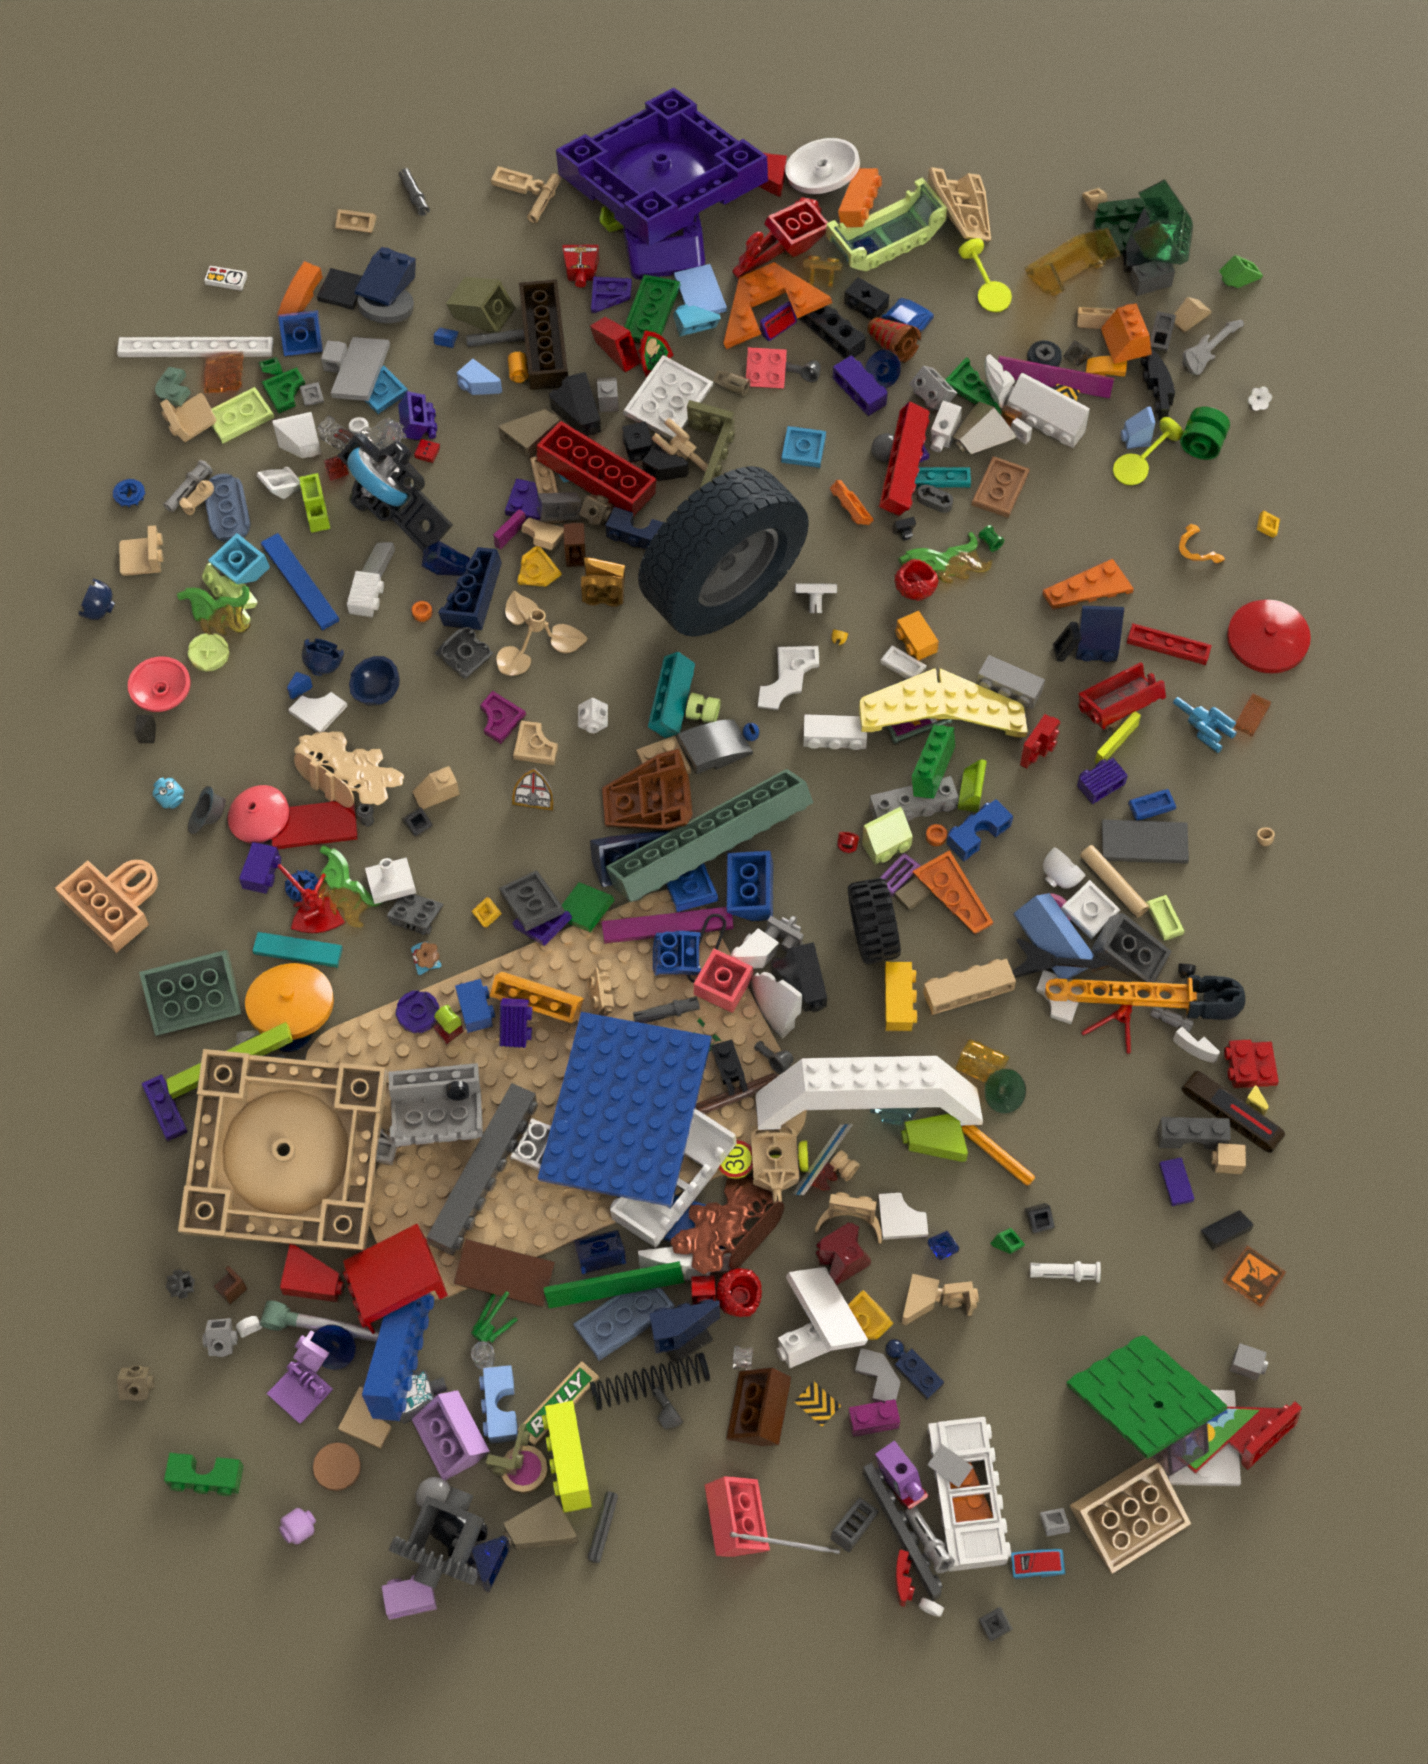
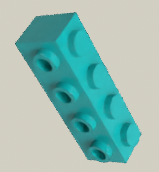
M680 652L667 655L663 659L648 723V728L665 739L680 733L690 693V685L694 676L696 663Z

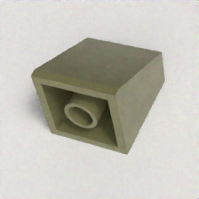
M464 277L446 302L454 318L489 333H499L516 308L499 279Z

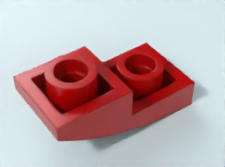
M900 1549L896 1563L895 1583L899 1604L905 1607L906 1600H912L915 1587L911 1586L912 1578L903 1576V1574L908 1575L912 1561L907 1559L909 1552Z

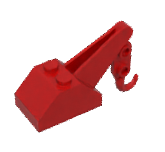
M808 198L768 216L764 224L770 232L764 237L763 233L758 231L748 238L745 243L746 251L739 257L738 260L740 262L732 270V273L739 279V277L752 272L784 251H787L793 258L806 252L826 234V224L828 222ZM777 240L779 241L776 245L767 250Z

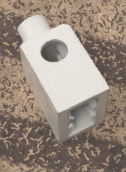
M946 401L942 402L931 429L932 444L930 448L933 451L941 452L943 446L950 448L954 440L952 436L961 426L962 407Z

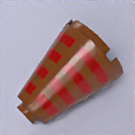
M878 317L871 320L867 326L868 334L898 363H901L900 361L905 363L910 360L919 347L917 340L921 341V332L915 326Z

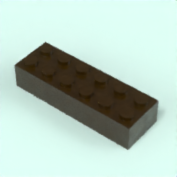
M557 279L519 283L530 390L561 387L563 385L562 381L568 376Z

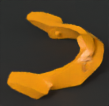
M1189 524L1186 527L1187 532L1181 536L1179 550L1184 557L1193 561L1213 560L1215 563H1221L1225 560L1222 555L1215 552L1200 556L1198 553H1190L1185 547L1186 542L1193 534L1200 532V529L1194 524Z

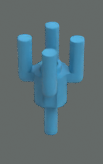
M1179 697L1173 701L1174 705L1190 716L1188 723L1199 730L1197 738L1217 753L1222 750L1223 746L1218 743L1222 736L1215 732L1216 728L1231 739L1236 736L1237 732L1232 729L1236 722L1216 707H1212L1208 711L1202 706L1194 709Z

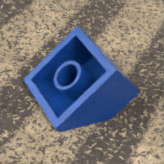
M318 310L279 315L284 356L323 352Z

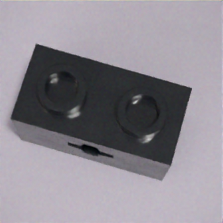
M857 277L845 291L844 304L850 309L858 311L864 317L873 320L876 317L879 318L889 307V294Z

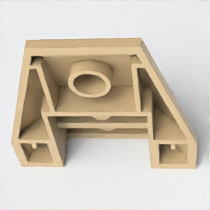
M929 168V186L947 207V216L964 239L980 238L986 242L991 241L986 191L980 175L967 173L961 179L955 181L947 179L944 169Z

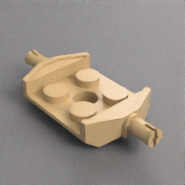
M781 1125V1129L758 1130L756 1128L751 1132L753 1185L771 1191L773 1194V1204L777 1202V1199L778 1202H782V1191L799 1183L796 1131L784 1125ZM777 1150L781 1153V1156L779 1158H772L769 1152Z

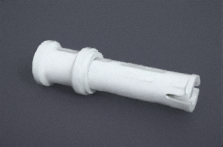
M1080 1261L1074 1262V1264L1030 1263V1278L1074 1279L1076 1282L1095 1280L1096 1283H1100L1101 1266L1100 1262L1081 1264Z

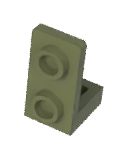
M520 1424L511 1459L488 1454L486 1466L488 1470H491L492 1474L504 1476L506 1473L516 1476L517 1469L522 1468L524 1455L521 1454L523 1446L528 1445L530 1432H527L526 1424Z

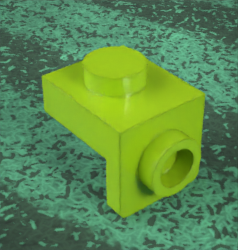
M606 206L602 207L600 215L602 226L609 232L623 229V225L615 219L614 212H610Z

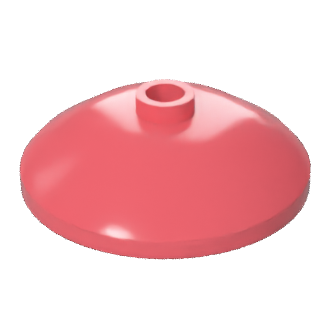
M153 657L143 661L132 671L128 680V692L132 701L138 707L150 712H163L178 706L186 698L190 690L191 680L186 667L178 660L170 657Z
M259 785L248 788L235 798L229 808V828L236 838L245 843L266 842L279 834L284 828L289 817L288 801L281 791L272 786Z

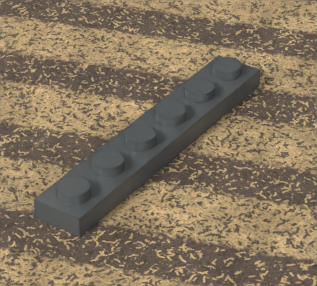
M872 1463L864 1466L862 1473L904 1551L909 1552L908 1559L912 1561L911 1564L931 1601L939 1598L942 1592L941 1588H943L942 1583L937 1575H932L929 1569L931 1563L925 1553L921 1554L917 1547L919 1541L913 1531L909 1532L905 1524L908 1522L903 1511H898L894 1505L896 1499L890 1489L886 1490L883 1484L884 1477L879 1468L875 1469Z

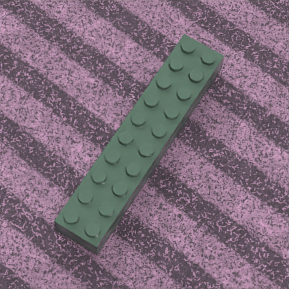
M783 770L689 821L687 825L672 830L606 866L613 887L630 902L640 900L647 893L660 889L662 885L678 879L680 875L688 871L695 870L702 863L715 859L717 855L733 849L735 845L743 841L750 840L757 833L766 831L779 821L788 819L790 815L805 810L807 806L813 803L807 783L790 770Z

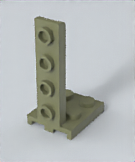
M689 400L687 404L688 425L695 430H704L719 436L700 485L702 487L721 475L722 461L727 459L729 451L727 448L729 443H733L736 432L734 430V412Z

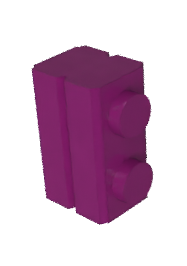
M895 1399L887 1400L885 1403L876 1402L849 1407L848 1410L853 1437L899 1429L900 1418Z

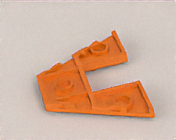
M775 262L743 275L738 279L724 346L728 349L761 334L752 308L787 293L795 315L799 318L833 303L831 297Z

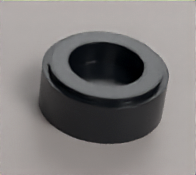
M464 1081L449 1083L446 1087L447 1097L454 1101L464 1100L469 1096V1085Z

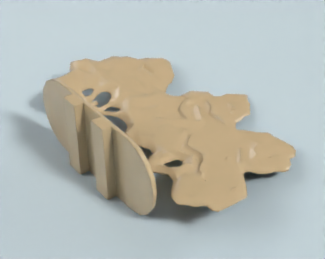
M323 731L316 732L313 735L298 737L300 744L294 748V753H296L294 762L297 770L310 782L311 788L315 791L319 789L323 791L325 798L331 802L335 800L345 807H351L354 803L352 791H357L362 804L374 803L375 805H380L388 799L386 787H396L403 784V773L392 767L378 766L383 759L381 749H371L369 751L355 749L353 752L345 751L347 740L343 732L332 731L328 733ZM317 753L323 754V757L320 761H317L319 760L318 758H316ZM321 765H328L334 769V773H331ZM357 784L361 785L359 788L354 787Z

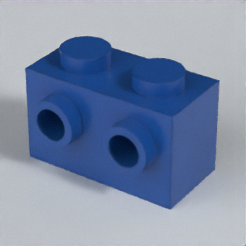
M481 979L455 985L467 1033L493 1027L492 1018L496 1017L493 1006H488L486 1000L490 998L488 987L482 985Z

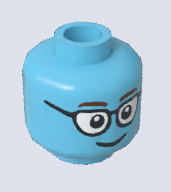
M160 778L154 783L153 786L155 788L152 796L163 808L174 809L184 800V790L173 778Z

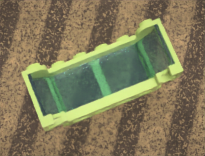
M923 178L914 181L917 189L912 193L909 190L906 191L904 199L869 215L863 227H846L843 223L838 225L835 220L826 224V237L830 242L834 243L849 262L848 265L850 267L865 272L872 268L874 269L886 261H891L895 257L925 244L946 221L947 207Z

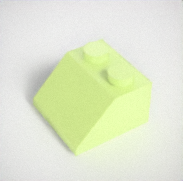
M899 807L864 825L862 846L875 865L880 862H887L893 855L899 852L904 853L912 846L913 836L903 809Z

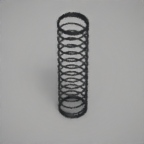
M704 1353L695 1354V1367L691 1358L687 1355V1372L680 1358L677 1360L678 1374L672 1361L668 1362L669 1376L664 1365L660 1363V1379L655 1367L652 1365L650 1367L652 1383L646 1369L643 1367V1386L636 1370L633 1371L634 1388L626 1372L624 1373L625 1390L617 1374L615 1376L616 1392L610 1378L607 1377L608 1398L601 1380L598 1379L597 1381L598 1393L595 1382L590 1381L596 1410H602L600 1386L608 1407L611 1408L608 1381L618 1405H620L617 1379L626 1402L629 1403L626 1377L635 1400H638L635 1374L645 1398H647L644 1372L654 1396L656 1393L654 1392L653 1370L662 1393H665L662 1368L671 1391L674 1390L671 1366L679 1387L682 1389L679 1361L690 1387L691 1379L688 1359L697 1383L700 1384L697 1357L700 1361L705 1381H710L709 1369Z

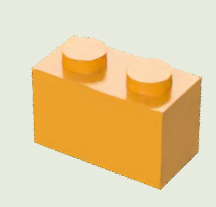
M919 610L897 620L895 633L897 638L904 642L908 655H912L913 658L919 661L938 652L939 641Z

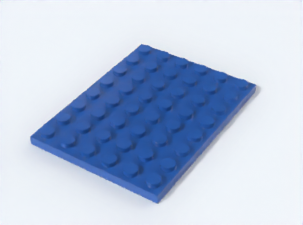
M581 1012L542 1159L538 1181L672 1207L712 1037Z

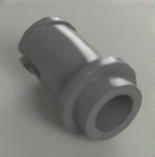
M360 804L357 808V815L360 817L362 825L365 823L366 827L371 826L374 823V809L370 804Z

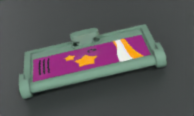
M922 719L886 727L891 734L893 743L897 744L899 741L931 730L933 725L950 724L952 719Z

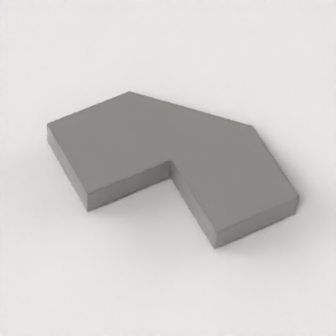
M861 1348L855 1372L877 1378L872 1400L883 1403L887 1400H896L901 1381L884 1354Z

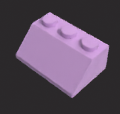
M459 1391L438 1394L412 1419L441 1478L444 1480L475 1465L490 1452Z

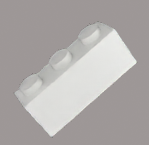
M805 715L803 747L813 749L819 747H829L831 749L851 748L853 750L866 749L867 732H861L860 716Z

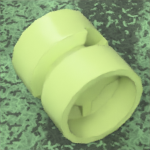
M692 692L686 708V719L694 721L702 719L703 723L717 721L721 700L710 696L705 699L703 695ZM704 705L702 712H699L700 706Z

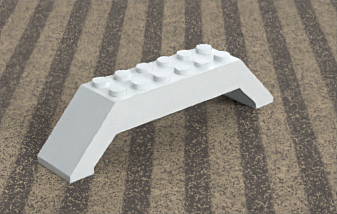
M938 1056L804 1058L755 1093L758 1130L781 1129L782 1124L804 1110L940 1107L958 1119L961 1125L983 1124L977 1088Z

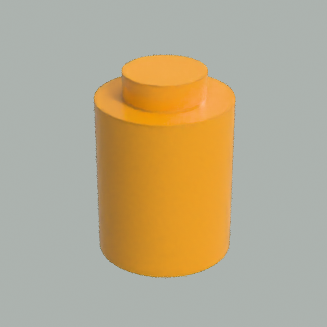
M523 352L509 354L507 358L509 378L513 382L522 383L529 377L527 356Z

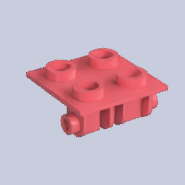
M748 347L746 378L750 379V387L784 389L787 350Z

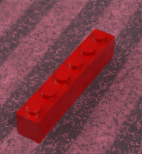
M910 401L899 412L879 503L880 508L897 516L902 515L912 506L913 501L911 497L916 488L915 478L919 473L918 464L923 455L921 451L922 445L925 443V431L930 422L928 419L930 411Z

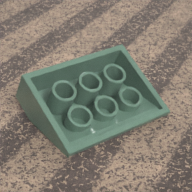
M228 950L139 972L155 1036L242 1014Z

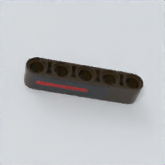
M1194 1071L1181 1087L1182 1092L1188 1098L1215 1117L1229 1119L1232 1129L1268 1153H1272L1285 1137V1132L1281 1127L1200 1071Z

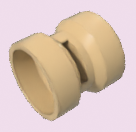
M841 1150L831 1160L828 1168L833 1172L839 1171L840 1177L847 1182L856 1173L860 1164L855 1160L848 1159V1154Z

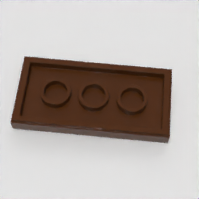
M466 1239L454 1285L500 1297L508 1291L507 1299L543 1308L546 1298L544 1287L549 1286L555 1262Z

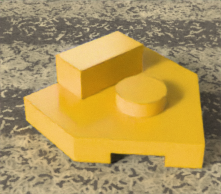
M535 546L522 556V565L517 583L519 585L546 587L560 577L562 573L541 547Z
M864 1290L848 1304L868 1340L879 1339L894 1324L885 1311Z

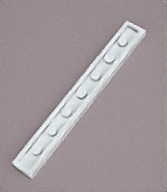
M119 337L117 355L118 357H272L273 337Z

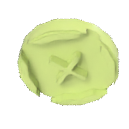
M205 633L195 637L188 647V658L191 664L201 671L217 670L227 662L229 657L227 642L223 637L214 633L213 635Z

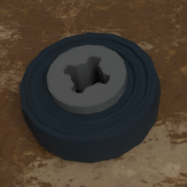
M1040 340L1030 346L1027 352V361L1059 367L1062 361V352L1054 342Z

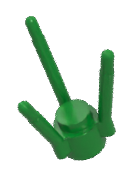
M508 1291L503 1294L489 1316L484 1320L495 1298V1295H491L477 1323L473 1326L474 1330L471 1334L483 1344H486L487 1341L493 1343L500 1334L518 1321V1318L515 1317L493 1333L495 1327L490 1322L508 1297Z

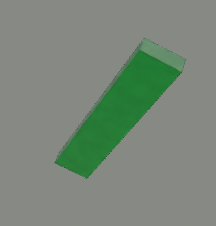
M677 1261L544 1287V1294L550 1309L685 1283L681 1263Z

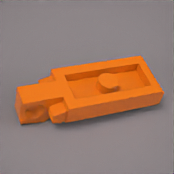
M836 480L830 487V490L834 496L840 499L841 506L849 511L852 515L851 519L856 524L870 525L873 522V518L854 492L849 491L842 480Z

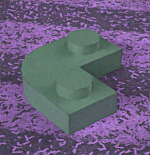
M168 367L158 380L155 392L162 402L167 399L172 405L181 407L191 394L188 387L180 386L187 376L184 370Z

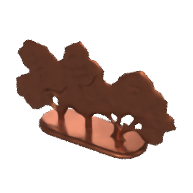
M753 1176L727 1179L724 1193L728 1203L721 1206L717 1202L707 1203L705 1206L690 1205L689 1218L696 1224V1227L681 1230L671 1238L670 1243L673 1246L674 1253L684 1255L692 1253V1268L703 1275L708 1272L721 1271L723 1267L722 1258L726 1253H731L729 1259L730 1269L739 1268L779 1223L784 1212V1203L778 1202L777 1199V1202L773 1204L772 1192L753 1185ZM762 1199H766L767 1202L763 1204ZM755 1201L759 1202L761 1208L758 1210L761 1212H757L754 1209L753 1203ZM768 1204H773V1205L766 1211L767 1205H768ZM754 1212L755 1215H749L748 1213ZM759 1217L760 1219L749 1231L745 1229L744 1224L749 1218ZM745 1234L738 1244L734 1246L732 1240ZM719 1246H724L727 1249L721 1250L719 1249Z

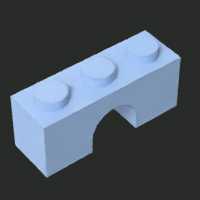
M508 1365L483 1368L484 1376H480L479 1380L481 1391L485 1390V1399H481L482 1413H487V1422H483L484 1437H489L490 1444L516 1441L518 1428L515 1411L504 1412L497 1408L498 1401L502 1397L515 1395L512 1367Z

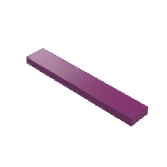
M999 356L998 362L1003 366V372L1008 371L1014 380H1018L1021 373H1024L1048 387L1055 388L1057 384L1077 389L1080 391L1079 393L1110 398L1114 382L1112 377Z
M727 907L602 921L604 944L654 938L656 932L689 931L701 933L705 920L711 914L723 916L726 920L725 930L733 929L732 914L727 913ZM712 917L707 924L705 932L722 930L723 921L718 917Z

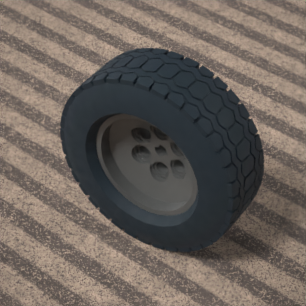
M756 466L737 468L712 479V482L709 481L700 487V491L697 489L688 497L689 500L685 499L677 507L678 510H674L666 519L667 522H664L658 529V534L654 535L643 555L638 573L639 588L644 597L676 631L683 635L695 637L710 634L735 622V619L738 620L747 614L746 611L750 612L758 605V602H761L769 595L768 592L774 590L779 584L778 581L785 577L788 573L787 570H790L802 550L801 548L806 540L805 537H807L809 527L807 512L789 490L775 476L763 468Z

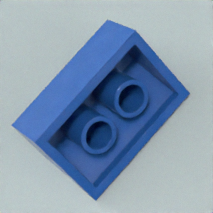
M770 851L728 853L727 913L750 921L768 920L770 916L773 917V859Z

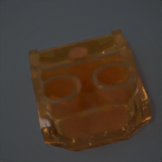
M243 351L206 358L204 372L205 393L226 392L228 390H238L242 387Z

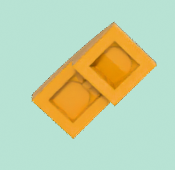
M1111 356L1087 359L1086 373L1125 377L1127 361L1113 364Z

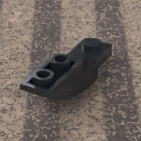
M1151 348L1152 355L1141 357V366L1145 368L1143 370V382H1146L1147 390H1152L1153 398H1156L1154 411L1158 413V419L1161 421L1163 417H1168L1169 405H1173L1175 389L1166 365Z

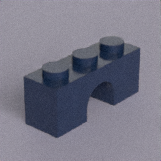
M614 507L606 524V537L613 541L627 543L632 547L647 549L650 541L655 534H658L657 531L664 522L651 519L647 527L638 529L633 527L634 518L632 512Z

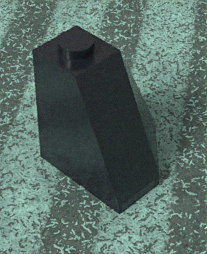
M586 372L567 376L562 381L563 385L558 390L553 389L549 393L551 409L572 428L585 436L601 432L600 417Z
M814 942L792 947L786 951L787 955L781 960L776 958L771 961V973L778 982L784 980L802 994L801 1007L805 1012H817L827 1007V994Z

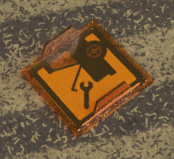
M1247 1245L1222 1281L1262 1307L1286 1271Z

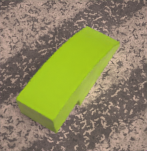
M319 474L299 477L311 533L331 529Z

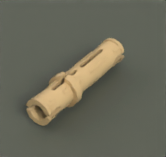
M551 174L547 183L542 186L539 197L527 215V219L530 222L537 223L549 200L556 194L555 190L562 180L558 174Z

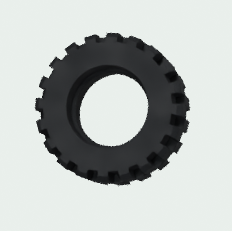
M878 877L851 883L847 888L848 900L862 961L866 964H873L897 959L901 955L899 932L892 899L885 879Z

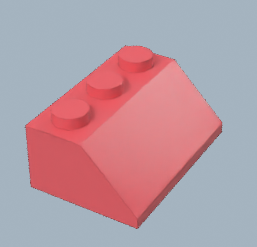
M724 1476L705 1484L716 1556L736 1557L769 1551V1543L742 1539L740 1537H730V1533L735 1532L737 1534L768 1538L758 1479Z

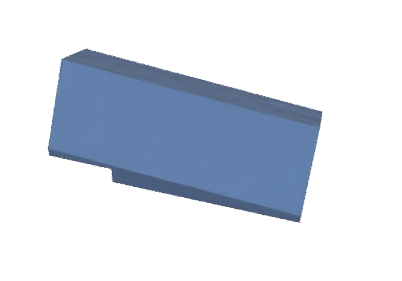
M1050 893L1035 896L1014 912V917L1034 946L1053 954L1055 957L1092 959L1094 957ZM1055 966L1052 969L1058 979L1069 980L1088 968Z

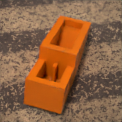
M305 261L303 262L286 291L277 313L278 317L281 314L304 311L314 297L313 290L323 278L320 267Z

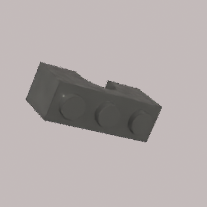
M1161 1117L1158 1125L1159 1148L1181 1149L1186 1143L1199 1142L1204 1144V1149H1216L1218 1143L1229 1144L1231 1140L1230 1120L1227 1118Z

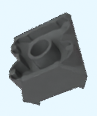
M469 627L458 629L435 652L438 657L464 679L469 677L494 654L486 643L480 642L476 638L475 632Z

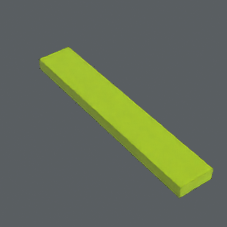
M285 1022L226 1051L264 1056L293 1042L290 1028ZM201 1063L166 1079L169 1095L173 1099L198 1087Z

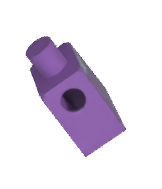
M895 1441L875 1454L884 1481L901 1499H906L910 1496L913 1501H917L924 1495L917 1469Z

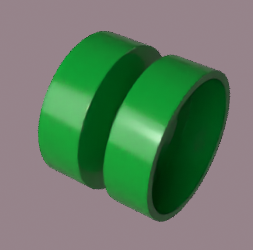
M1202 406L1195 408L1191 412L1180 438L1181 447L1186 453L1198 459L1210 460L1216 458L1220 454L1230 429L1229 418L1220 410L1212 407Z

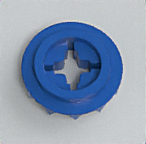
M135 479L123 480L113 490L115 502L119 503L121 507L126 505L129 508L134 504L138 506V502L143 501V496L146 494L143 484ZM129 489L132 491L130 498L127 497Z
M307 869L305 871L297 870L296 873L291 875L298 883L300 882L299 880L306 883L304 889L314 890L318 882L315 874ZM287 879L285 881L287 895L294 901H302L299 890Z

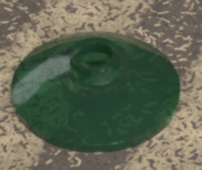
M1005 1068L993 1072L988 1077L984 1088V1095L988 1105L999 1113H1010L1018 1109L1026 1095V1086L1021 1075L1012 1069ZM1001 1087L1004 1088V1092L1002 1094H1000Z

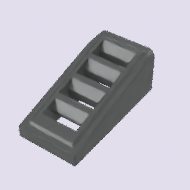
M859 1497L834 1528L830 1539L847 1552H850L879 1511ZM858 1508L862 1510L864 1513H866L868 1515V1518L860 1514L857 1511ZM852 1516L863 1524L860 1525L859 1523H857L855 1520L852 1519ZM846 1525H849L851 1528H853V1529L856 1530L857 1532L854 1533L852 1530H850L849 1528H847Z

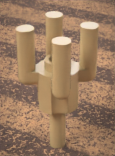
M668 418L664 424L676 436L670 443L657 433L651 439L669 455L682 457L686 461L690 459L706 472L708 464L694 453L697 447L689 440V434Z

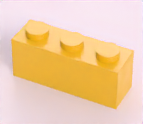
M885 962V1031H912L913 1023H917V1010H913V1003L917 1001V991L912 990V983H916V970H912V962Z

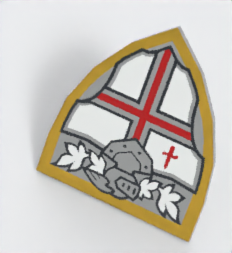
M535 768L525 772L514 786L512 805L553 811L554 797L548 781Z

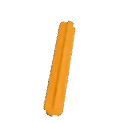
M963 1125L961 1127L963 1134L1024 1185L1028 1186L1033 1182L1035 1176L977 1127L974 1125Z

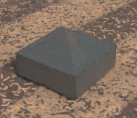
M998 1607L979 1619L990 1641H994L1013 1630L1002 1607Z

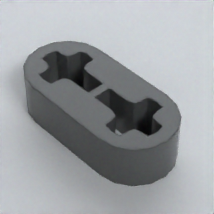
M922 485L918 488L917 500L919 503L942 513L949 512L952 509L953 497L951 494L931 485Z

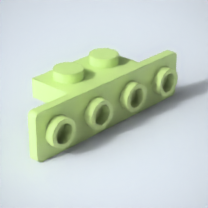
M211 563L206 565L202 574L204 583H206L217 600L219 597L238 598L242 595V586H246L244 583H234L227 576H220ZM249 591L248 602L243 607L229 606L223 608L240 633H245L250 622V617L244 609L255 608L257 600Z

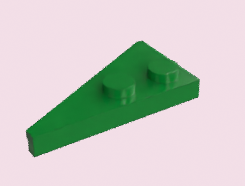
M966 357L945 381L963 398L975 405L978 402L990 405L1002 416L1000 406L997 402L993 401L990 396L991 392L984 381L980 379L978 372L974 371L970 365L969 358Z

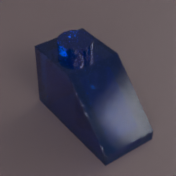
M437 541L424 549L422 567L437 575L463 576L470 557L441 541Z

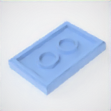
M710 264L674 272L675 280L680 281L681 284L679 292L684 305L688 304V307L694 305L716 314L727 312L725 301Z

